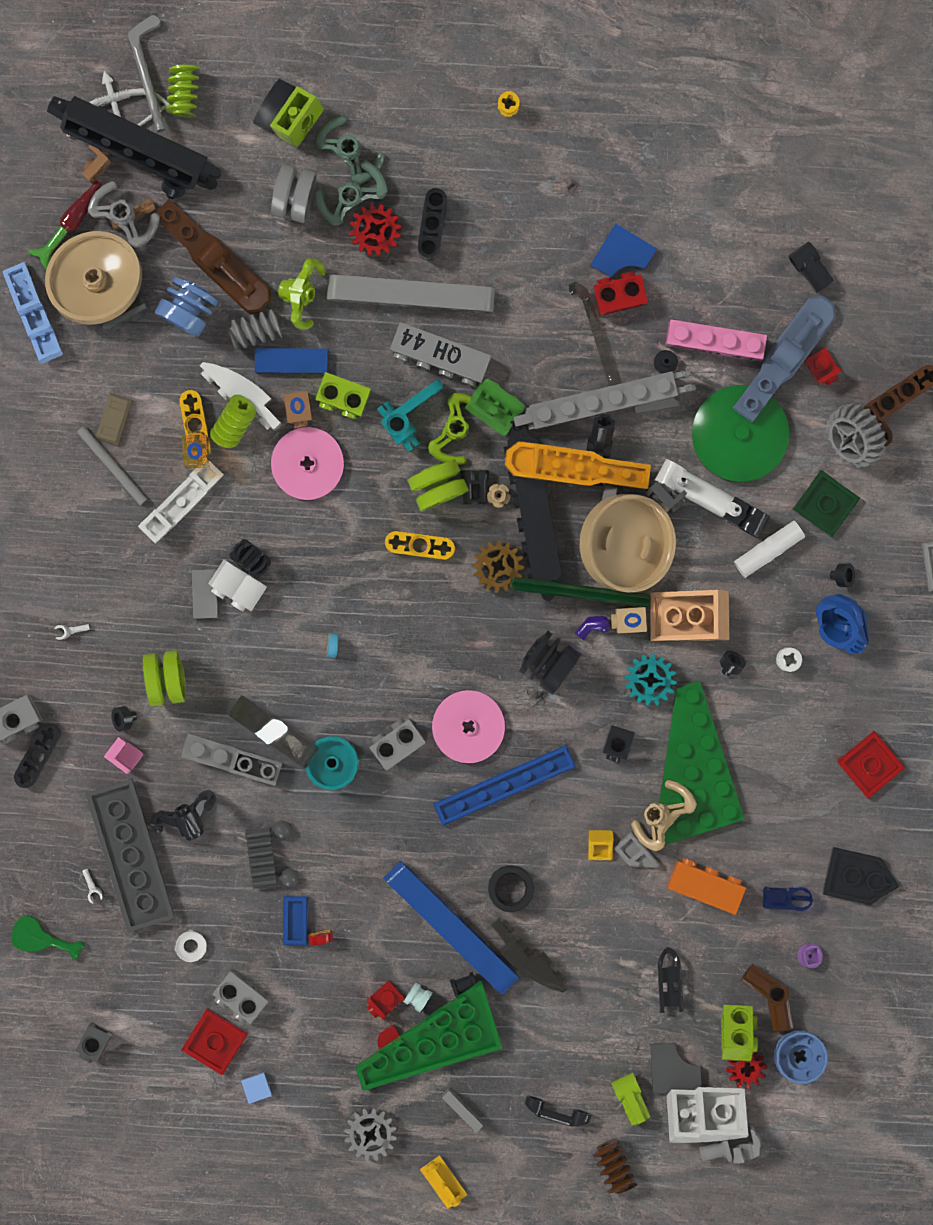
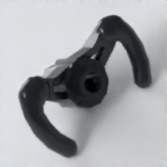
M205 790L198 795L191 805L182 804L174 812L160 810L152 815L149 826L152 831L161 833L163 826L159 823L163 822L177 827L182 837H185L186 840H194L204 833V825L200 817L204 809L210 811L214 807L217 800L216 795L211 790Z

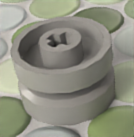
M283 163L274 186L271 215L284 218L288 214L290 205H292V220L305 224L315 191L317 171L303 169L296 182L298 172L296 166Z

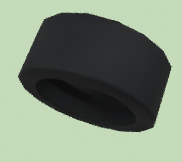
M507 865L500 867L493 873L489 880L488 892L490 900L497 908L506 912H516L529 905L533 898L534 885L531 876L526 870L519 866ZM509 874L519 876L524 881L526 887L522 899L514 903L503 901L497 893L499 880Z

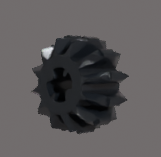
M242 539L237 543L229 554L233 562L256 579L264 575L271 565V560L267 555L246 539Z

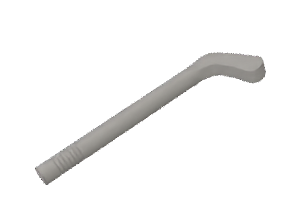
M151 15L135 26L128 33V38L156 132L160 133L166 129L140 42L142 36L161 26L159 18Z

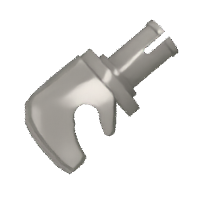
M747 1124L748 1137L722 1140L719 1143L700 1146L702 1161L705 1162L724 1157L725 1159L727 1158L728 1163L739 1164L744 1163V1160L757 1158L761 1155V1137L753 1125Z

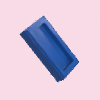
M283 896V945H308V896Z

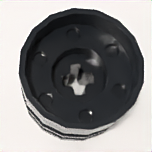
M547 630L528 650L523 658L519 672L524 675L530 666L534 668L529 679L533 680L541 673L543 678L539 686L553 695L582 654L569 645L559 652L557 648L561 639L557 637L553 644L549 645L547 642L553 633Z

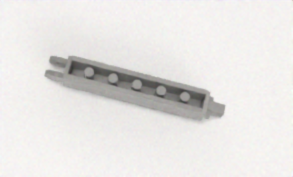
M692 370L677 373L672 371L533 404L524 409V415L513 417L515 427L528 425L529 430H542L600 416L601 414L605 415L676 398L678 394L696 390L695 384H688L680 388H676L675 384L676 379L688 378L693 373Z

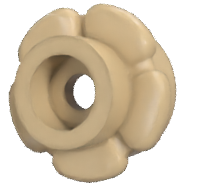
M494 484L489 488L487 500L494 507L500 508L504 504L509 503L511 495L506 485Z

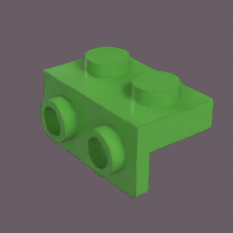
M486 379L476 388L465 409L502 436H505L512 427L510 422L514 421L513 417L518 416L524 411L526 406L517 397L503 390L499 384Z

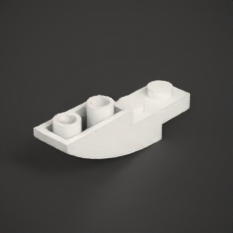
M203 362L200 365L203 369L200 374L210 384L213 381L218 384L220 389L217 392L226 401L233 395L245 396L256 407V412L261 416L258 421L267 430L272 427L276 431L282 425L266 408L273 400L253 382L232 370L215 364Z

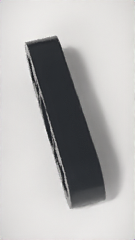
M47 723L38 729L14 774V781L19 787L28 788L36 783L61 737V732L57 725ZM52 728V734L55 735V738L48 739L45 744L50 746L49 750L43 745L36 744L38 740L40 742L44 741L46 735L43 731ZM36 748L41 749L44 753V759L40 763H36L31 759V752ZM27 761L31 766L38 767V770L32 769L29 774L32 780L23 783L21 782L22 777L20 773L27 772L29 766L25 765Z

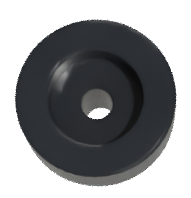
M166 179L162 182L161 188L167 198L175 199L185 194V188Z
M660 351L654 358V368L659 374L674 372L678 366V358L672 351Z
M839 563L836 569L830 572V579L835 580L838 587H851L855 580L853 565L851 563Z
M726 651L720 659V665L723 668L722 673L725 676L740 674L746 665L744 658L734 651Z
M126 706L116 707L112 710V723L119 732L131 729L133 721L137 720L136 712H130Z

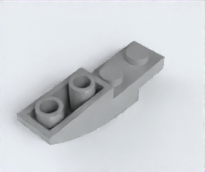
M189 733L181 753L182 758L273 786L276 785L282 766L280 761Z

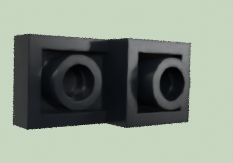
M278 79L260 106L253 123L274 134L275 132L270 125L296 87Z

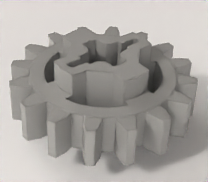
M364 1107L363 1114L361 1115L355 1111L354 1116L356 1119L349 1118L347 1123L351 1127H346L344 1130L345 1133L350 1134V1136L345 1138V1142L352 1143L348 1150L353 1151L356 1149L357 1158L364 1154L365 1161H368L369 1156H373L375 1161H377L379 1153L387 1156L386 1148H394L390 1140L394 1141L397 1139V1135L391 1134L397 1128L396 1125L390 1126L393 1118H385V1110H382L380 1114L376 1113V1107H373L372 1112H368L367 1108ZM373 1118L372 1122H362L364 1119ZM382 1123L386 1128L387 1137L381 1133L380 1127ZM376 1125L374 1134L376 1137L371 1136L370 1139L368 1138L367 1142H365L367 1134L366 1131H371V1129H373ZM354 1130L360 1134L361 1141L359 1144L355 1139ZM372 1145L379 1146L376 1149H368V1147Z

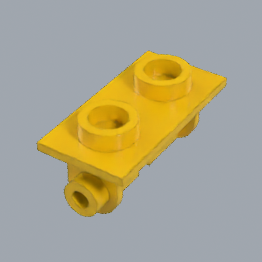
M440 1155L420 1169L447 1209L452 1206L456 1207L467 1196V1193Z

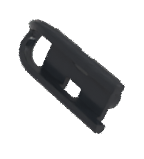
M670 947L663 950L658 961L660 1013H665L664 1007L679 1006V1012L684 1011L681 962L676 952ZM667 953L672 954L677 967L669 966L662 968L663 960ZM674 982H678V991H674ZM663 983H667L666 992H663Z

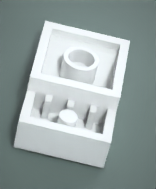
M697 1087L696 1090L671 1089L667 1094L670 1143L713 1142L748 1137L745 1089Z

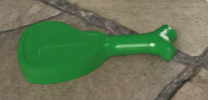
M29 915L22 916L17 920L11 934L12 945L19 950L35 952L47 947H54L68 952L73 961L79 958V952L85 948L82 941L70 943L55 938L43 930L40 922L35 917Z

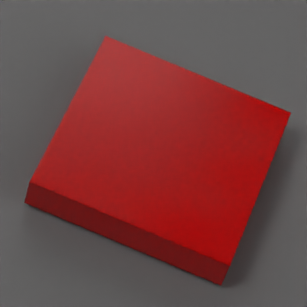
M875 731L868 734L836 761L867 799L905 769L903 764Z
M207 1008L181 1051L223 1075L248 1033Z

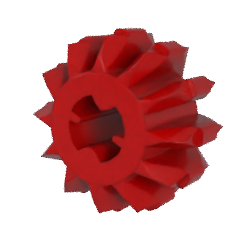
M753 1052L751 1061L727 1060L733 1065L726 1067V1072L733 1073L730 1075L729 1080L731 1082L737 1080L736 1086L738 1088L745 1082L746 1088L751 1089L752 1081L756 1086H759L760 1082L757 1077L766 1078V1075L760 1070L768 1068L767 1064L761 1063L764 1060L762 1054L756 1057L757 1052ZM745 1063H748L750 1067L753 1066L748 1070V1073L741 1070V1068L745 1067Z

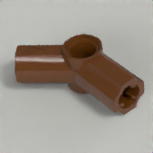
M752 963L744 973L741 982L767 999L772 1031H785L794 1028L788 989L781 982ZM776 987H780L783 990V994L779 999L771 998V991Z

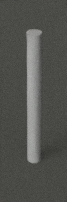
M85 426L77 431L80 437L141 506L146 502L147 498Z

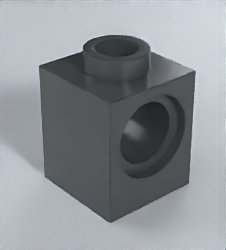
M91 1022L76 1049V1052L80 1053L79 1057L90 1063L93 1061L98 1062L113 1032ZM88 1039H96L99 1042V1049H90L87 1044Z

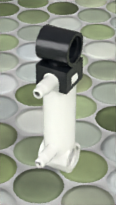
M668 459L665 460L654 480L655 482L658 481L660 485L664 483L671 491L678 494L685 490L688 493L685 498L756 538H759L770 518L763 511L736 496L733 497Z

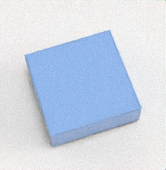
M265 1072L241 1080L249 1104L272 1096Z

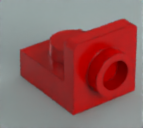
M826 347L804 360L818 385L825 383L826 386L839 379L837 374L842 372L841 368H838Z
M388 980L367 998L366 1002L369 1005L366 1008L375 1018L379 1016L383 1020L405 997Z

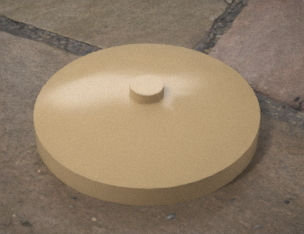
M104 231L85 232L63 243L50 259L45 274L46 291L57 311L73 322L88 325L108 322L125 312L136 299L142 283L141 264L133 248L121 237Z

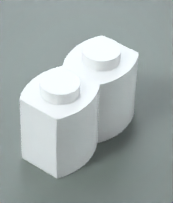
M225 559L208 583L213 587L212 593L222 599L225 596L233 600L231 605L242 612L245 608L252 611L267 586Z

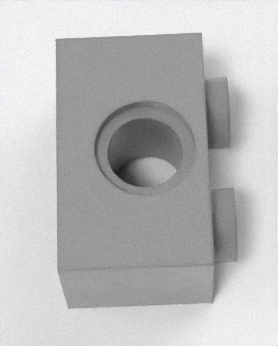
M30 694L0 708V741H3L4 744L17 739L16 734L23 730L25 733H29L39 728L37 723L43 721ZM11 714H16L20 719V723L16 728L12 727L8 722Z

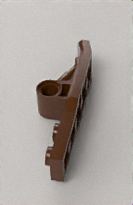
M170 199L156 212L160 216L159 223L189 251L193 262L246 313H260L271 303V288L217 237L205 233Z

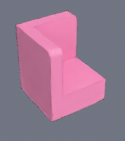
M121 736L117 738L104 757L126 774H129L144 754Z

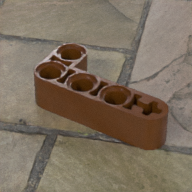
M932 365L921 367L863 406L864 409H870L872 416L876 415L878 423H882L880 426L881 430L886 432L887 442L884 444L885 447L892 442L893 434L884 419L933 387ZM930 372L932 376L929 380L918 385L916 381L925 375L924 373ZM903 384H908L912 387L913 393L910 397L902 394L901 387ZM883 398H889L892 401L891 410L882 408L881 400Z

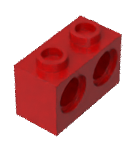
M635 272L622 274L621 279L612 281L611 277L597 280L598 284L593 286L599 316L646 306L648 303L642 275H635ZM628 284L635 285L638 288V294L635 296L627 295L625 287ZM611 290L615 295L614 300L610 302L604 301L601 297L602 291Z

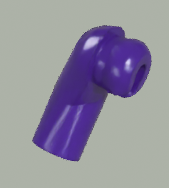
M590 616L586 618L575 634L584 641L593 630H600L603 633L608 632L611 629V622L605 616Z

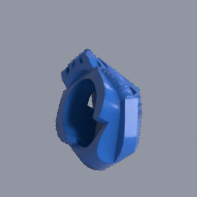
M842 594L830 595L823 598L816 607L821 638L827 644L837 649H846L849 654H861L869 643L867 614L857 605V601Z

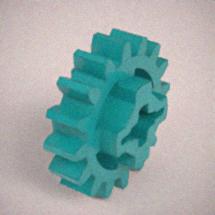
M643 654L641 655L642 661L639 662L633 659L632 661L635 666L626 667L630 671V675L624 676V679L629 680V683L624 687L632 689L629 697L638 696L637 703L644 699L646 706L650 705V701H654L657 706L659 705L660 698L664 701L668 700L665 695L667 692L674 693L670 685L677 684V681L671 680V676L675 675L676 672L668 670L672 665L670 662L665 665L663 664L664 657L661 656L658 660H655V654H651L650 659H647ZM647 664L646 670L642 674H635L639 667ZM656 665L663 669L666 677H661L656 672ZM649 673H652V676L661 680V682L652 683L651 687H648V683L644 682V680H639V678L648 677ZM634 683H640L642 685V687L644 688V695H642L636 689ZM658 686H665L659 694L653 696L654 690Z

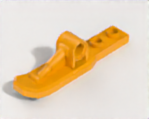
M517 442L506 450L505 466L513 476L585 486L604 483L648 489L651 465L606 459L591 451Z

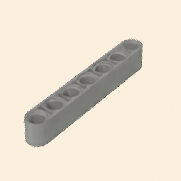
M329 275L327 300L448 311L494 313L495 288Z

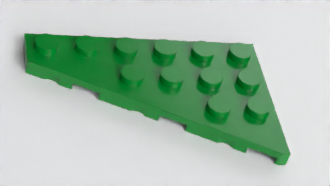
M700 681L676 688L659 803L673 805L684 803L685 800L679 793L665 787V782L671 780L685 786L692 793L697 806L694 812L680 815L665 832V845L745 820Z

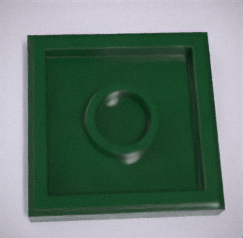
M820 470L792 510L832 538L860 500V497Z

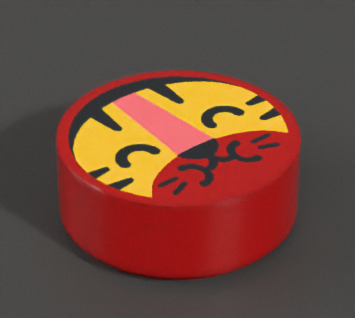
M332 930L315 931L308 935L311 945H324L334 940Z

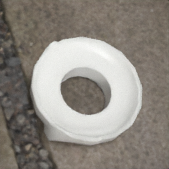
M188 930V932H184L178 937L174 950L180 959L186 962H195L204 956L207 945L201 934L194 930ZM189 939H193L198 943L197 949L193 952H188L184 949V943Z

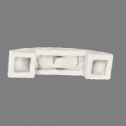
M205 458L189 477L138 528L156 544L200 502L224 474Z

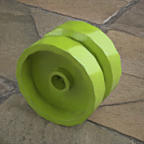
M456 459L433 465L407 479L412 492L428 490L416 498L420 512L445 503L469 491L464 479L448 481V479L455 477L460 472Z
M166 651L163 655V667L157 653L143 655L144 680L150 706L164 705L166 702V690L172 704L186 702L185 673L179 651Z

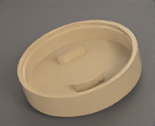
M620 494L608 497L590 511L582 526L580 553L583 564L597 583L610 590L640 592L654 586L668 572L675 555L676 536L670 517L657 502L645 496Z

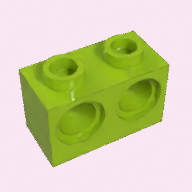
M325 372L315 400L320 403V408L331 412L334 408L343 411V416L355 420L356 416L362 418L372 390L371 388ZM327 388H337L338 395L335 399L330 400L325 397V390ZM352 395H357L361 398V403L356 408H351L347 404L348 398Z
M723 1005L721 1015L722 1060L751 1061L753 1052H757L758 1038L753 1037V1030H757V1016H753V1006ZM736 1042H741L744 1045H738Z

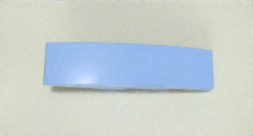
M22 262L3 270L2 272L16 309L21 316L28 337L31 339L39 362L42 364L63 355L26 263Z

